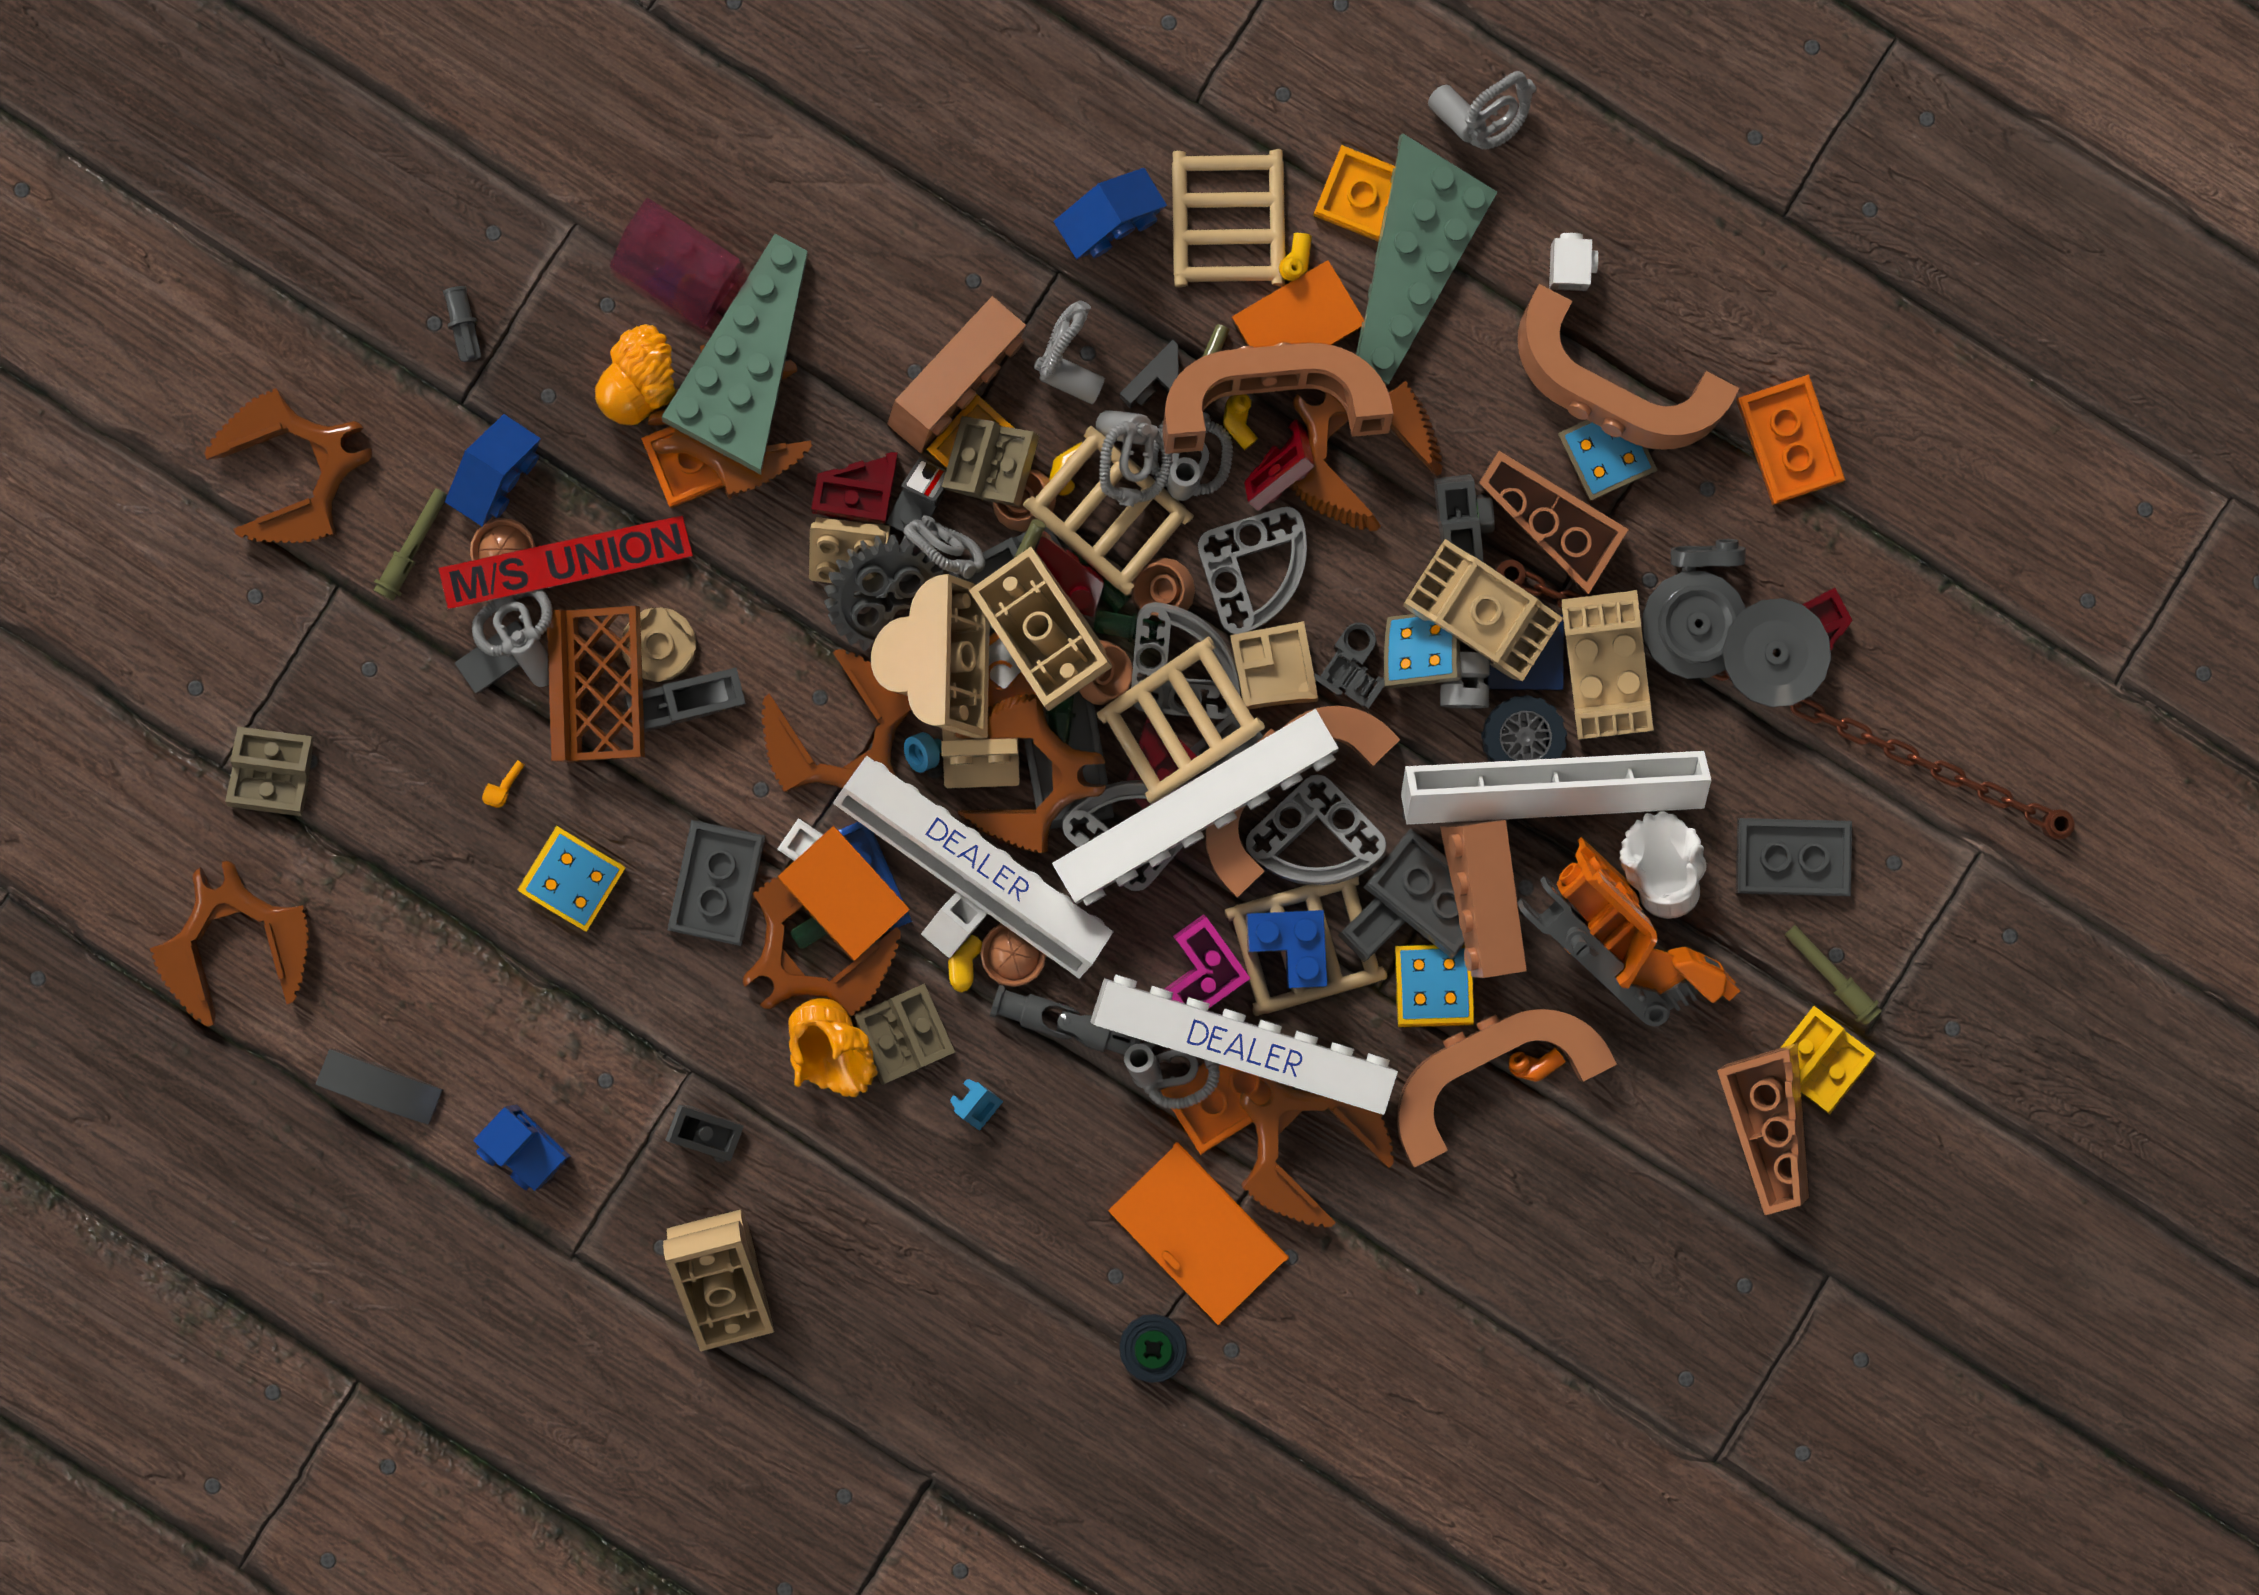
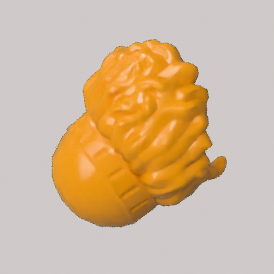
M644 324L625 331L610 351L612 364L603 371L595 386V400L598 407L607 418L618 424L637 425L652 412L667 405L678 391L673 385L674 380L672 378V374L675 372L671 366L672 347L669 344H665L667 341L666 335L659 333L655 326Z
M817 998L804 1002L792 1012L788 1021L790 1062L795 1071L794 1085L800 1087L803 1081L809 1080L821 1089L829 1088L833 1092L840 1093L845 1097H857L859 1092H867L868 1085L872 1084L873 1078L878 1074L868 1036L861 1029L853 1027L852 1020L846 1010L834 1000Z

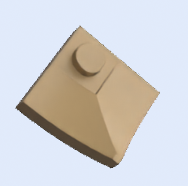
M1304 621L1230 635L1241 696L1248 710L1318 701Z

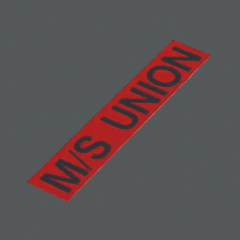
M682 515L440 567L438 569L447 607L452 609L692 557L693 555Z

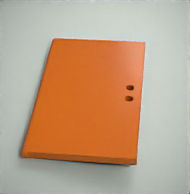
M1178 1142L1174 1143L1173 1148L1108 1210L1217 1325L1232 1313L1283 1262L1289 1259V1256Z

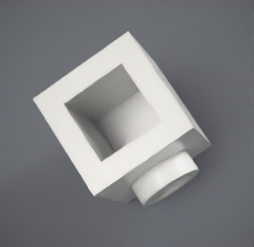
M1562 233L1560 238H1554L1551 244L1549 289L1587 291L1591 285V273H1597L1598 251L1592 250V239H1583V234Z
M956 892L938 911L921 935L950 959L974 932L987 913Z

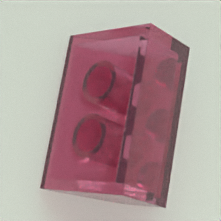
M649 198L645 199L626 227L610 264L613 270L701 329L708 323L744 270L740 259Z

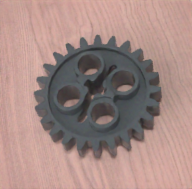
M895 535L889 537L887 544H883L880 537L875 536L874 546L869 547L862 540L860 541L861 552L856 553L849 548L847 549L850 557L848 562L840 559L836 560L841 570L840 573L829 572L828 576L833 585L824 587L827 596L830 597L824 601L827 610L830 611L828 617L832 625L836 624L835 628L840 636L846 634L850 645L859 640L862 650L866 651L871 643L874 644L877 635L884 626L897 618L909 616L912 600L916 592L926 581L944 574L939 565H936L918 546L913 548L912 542L907 537L899 545ZM877 572L874 578L863 580L867 574ZM913 574L911 579L904 582L900 581L903 576ZM871 607L865 614H858L861 609ZM908 608L904 614L895 616L898 610Z

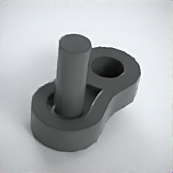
M1718 539L1714 546H1677L1671 548V565L1682 567V572L1697 571V567L1744 565L1746 563V548L1739 546V541L1736 539Z

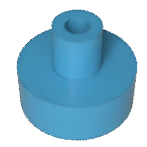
M921 732L905 740L904 754L913 770L922 773L938 765L939 753H942L940 739H933L929 734Z

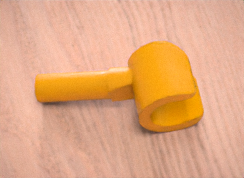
M517 760L504 780H502L500 787L488 783L482 795L484 804L495 808L504 806L511 784L525 765Z

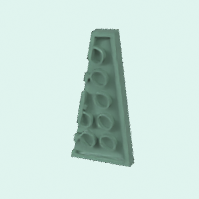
M1405 134L1399 136L1398 154L1395 168L1392 171L1390 181L1392 184L1388 204L1384 211L1374 262L1375 269L1372 283L1369 287L1367 297L1369 299L1356 352L1357 356L1361 357L1375 369L1385 385L1390 383L1497 194V191Z
M774 234L662 415V422L760 475L762 474L764 456L769 441L771 423L778 399L788 343L792 333L794 315L808 257L807 250L777 234Z

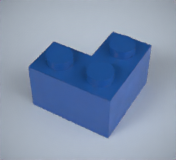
M1141 168L1098 183L1056 218L1054 223L1076 259L1090 254L1093 258H1097L1112 248L1110 242L1114 238L1116 240L1130 234L1135 228L1140 232L1158 221L1156 214L1163 210L1167 204L1146 169Z
M503 414L465 450L445 503L480 526H483L492 516L499 518L510 501L506 498V495L514 488L520 478V474L522 472L528 474L537 463L539 455L535 452L541 438Z
M1324 910L1246 914L1248 952L1285 951L1287 988L1327 986Z
M517 1104L504 1107L473 1140L479 1146L476 1152L484 1161L491 1166H494L496 1163L500 1167L507 1165L513 1171L510 1177L524 1190H527L529 1187L534 1191L541 1189L571 1157Z

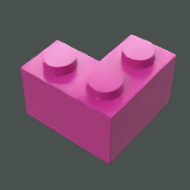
M1204 914L1173 936L1194 965V968L1164 988L1174 992L1172 1000L1186 1004L1188 997L1209 1003L1210 1008L1251 979Z

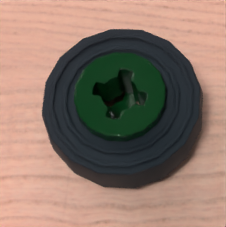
M1159 1314L1142 1315L1133 1320L1123 1331L1119 1344L1121 1361L1126 1370L1138 1380L1149 1383L1164 1382L1176 1375L1184 1365L1187 1354L1186 1337L1180 1326L1169 1317Z

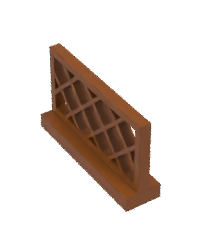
M640 606L552 610L551 624L547 628L551 761L572 763L590 760L645 757ZM629 615V631L620 639L609 627L618 616ZM608 616L603 622L598 618ZM578 618H590L598 626V629L587 642L578 634ZM604 633L617 644L605 659L592 648ZM622 650L630 657L631 668L623 677L610 666ZM587 653L600 664L588 679L580 673L579 662ZM605 670L618 682L606 697L594 686V683ZM623 688L632 696V706L624 715L611 703ZM588 691L601 702L589 717L581 710V699ZM606 708L619 720L607 735L594 723ZM624 726L633 733V750H621L612 741ZM591 728L602 741L593 752L582 753V737ZM607 746H609L613 751L604 750Z

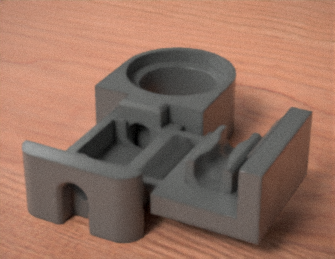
M1365 623L1349 625L1334 645V648L1338 651L1321 676L1316 673L1314 675L1315 682L1320 686L1326 687L1335 696L1342 695L1343 692L1339 690L1342 687L1346 690V696L1367 710L1385 686L1384 678L1378 676L1375 680L1365 673L1367 670L1365 666L1361 668L1356 664L1358 663L1362 666L1375 646L1376 636L1373 629ZM1353 630H1363L1369 637L1368 647L1362 651L1353 650L1348 644L1350 632ZM1377 682L1371 693L1368 695L1367 698H1365V696L1370 691L1374 683Z

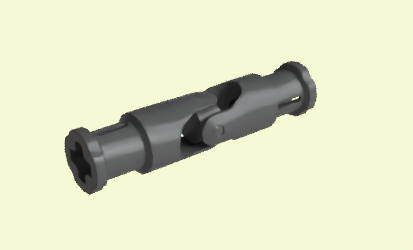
M1001 984L998 987L990 1012V1017L995 1018L997 1015L1010 1018L1019 1021L1022 1027L1056 1038L1072 1039V1037H1075L1084 1046L1100 1052L1110 1050L1125 1055L1126 1050L1130 1046L1140 1044L1141 1039L1093 1025L1090 1022L1092 1015L1080 1016V1013L1075 1008L1033 994L1027 997L1010 992ZM1049 1009L1063 1010L1058 1018L1056 1031L1049 1029L1042 1021V1015Z

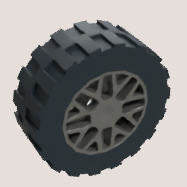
M1524 695L1502 702L1490 712L1484 723L1481 739H1483L1482 748L1488 757V761L1562 758V753L1567 745L1565 743L1567 729L1564 728L1562 716L1558 715L1557 709L1553 705L1547 704L1546 700Z

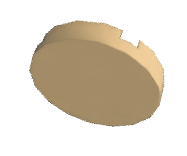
M660 607L645 609L640 612L642 678L658 683L672 681L684 674L694 661L697 650L695 631L688 620L674 610ZM629 623L624 628L622 638L629 631ZM622 650L623 658L629 668H631L630 657Z

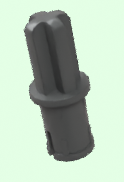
M456 286L445 289L443 295L446 299L450 323L447 326L448 329L453 330L459 359L461 362L478 360L481 358L475 329L478 321L477 318L472 317L466 286Z

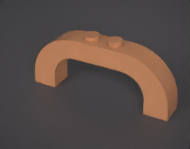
M1541 284L1538 285L1523 313L1518 329L1520 359L1533 384L1550 400L1566 408L1572 416L1593 422L1610 436L1621 437L1646 448L1667 450L1685 447L1701 440L1715 428L1729 409L1739 388L1708 371L1699 380L1687 401L1674 406H1660L1650 403L1576 364L1566 354L1560 339L1561 323L1572 300Z
M1283 342L1274 346H1243L1238 349L1219 351L1201 357L1191 363L1173 382L1167 396L1163 420L1165 454L1203 451L1206 434L1203 411L1213 401L1225 396L1297 389L1321 390L1334 396L1344 406L1348 415L1352 437L1389 433L1393 418L1391 399L1385 383L1373 367L1361 357L1337 346L1322 343L1291 344Z
M1345 706L1316 708L1334 741L1352 748L1370 768L1400 741L1389 727L1367 712ZM1312 710L1307 711V712H1305V713H1303V714L1298 715L1297 717H1295L1294 719H1292L1291 721H1289L1285 726H1287L1288 724L1292 723L1293 721L1299 719L1300 717L1304 716L1305 714L1311 712ZM1271 728L1259 741L1275 733V731ZM1245 806L1234 812L1237 818L1220 829H1217L1215 824L1205 829V845L1210 864L1219 880L1236 898L1264 872L1245 851L1239 838V819Z
M1548 1009L1524 1010L1508 1015L1500 1020L1494 1014L1476 1024L1479 1029L1478 1031L1466 1037L1463 1031L1443 1040L1445 1048L1427 1057L1414 1069L1400 1094L1397 1107V1129L1401 1145L1411 1166L1415 1168L1448 1151L1434 1121V1105L1442 1088L1453 1079L1524 1043L1546 1041L1558 1047L1566 1055L1578 1080L1584 1082L1617 1065L1607 1044L1584 1021L1570 1014Z

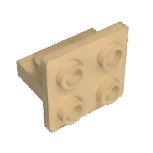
M816 517L815 522L811 523L809 579L811 581L832 583L828 574L829 572L840 573L841 570L836 563L837 559L846 562L850 560L847 549L850 548L856 553L861 552L860 541L862 540L869 547L874 546L875 536H879L882 543L887 544L890 537V526ZM877 572L867 574L863 580L874 578Z
M942 729L943 741H941V751L944 763V786L947 789L1019 785L1018 738L961 739L954 736L955 732Z

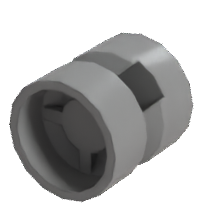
M1460 652L1461 679L1468 680L1467 688H1463L1462 680L1445 682L1440 688V706L1448 708H1488L1489 686L1484 683V678L1490 675V660L1478 652Z

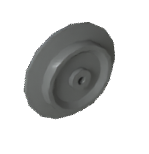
M1705 571L1681 572L1662 581L1648 597L1642 614L1643 640L1651 657L1667 672L1686 679L1710 678L1725 670L1722 647L1729 625L1746 607L1739 593L1723 578ZM1695 621L1699 623L1698 628L1695 626Z
M1783 598L1760 600L1743 609L1729 625L1722 647L1724 668L1734 687L1750 701L1769 707L1791 706L1811 696L1825 680L1831 661L1829 636L1820 619L1804 605ZM1773 650L1777 651V657L1773 655Z

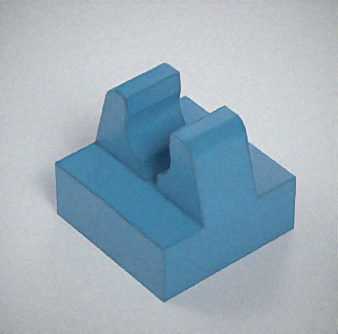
M967 1079L963 1084L969 1088V1093L963 1100L953 1095L950 1101L955 1108L954 1112L980 1131L1003 1101L979 1082Z

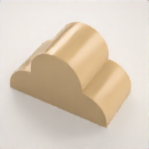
M1029 547L969 590L1048 711L1113 667L1106 656V650L1088 622L1032 547Z
M950 574L938 575L926 581L916 592L911 603L909 616L897 618L889 622L879 632L871 651L872 671L882 687L908 696L911 710L922 722L971 738H988L990 622L969 592L977 584Z
M742 1209L667 1228V1240L663 1241L665 1261L700 1351L774 1333L751 1233Z

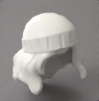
M1660 811L1656 815L1646 813L1643 821L1636 820L1634 825L1625 832L1626 838L1621 842L1622 849L1619 858L1621 867L1625 871L1628 883L1638 890L1640 901L1649 913L1660 918H1678L1689 913L1699 900V881L1706 871V860L1703 857L1704 847L1701 845V839L1696 834V830L1688 828L1673 813L1668 814L1665 811Z

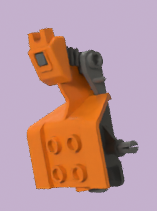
M1582 836L1577 840L1579 847L1575 857L1578 863L1569 864L1561 872L1557 886L1546 876L1540 879L1543 888L1556 901L1541 914L1534 910L1524 899L1520 898L1517 901L1520 911L1542 933L1550 934L1569 954L1574 956L1637 1017L1649 1026L1655 1027L1665 1023L1669 1018L1671 1009L1681 1010L1677 1003L1679 1000H1682L1685 1006H1688L1689 1003L1685 998L1686 996L1690 995L1693 1001H1696L1695 995L1698 994V991L1711 1003H1715L1722 996L1730 1001L1740 992V989L1735 985V980L1724 970L1719 961L1688 947L1670 949L1668 953L1654 949L1658 939L1657 932L1649 918L1641 912L1643 909L1639 905V898L1635 889Z

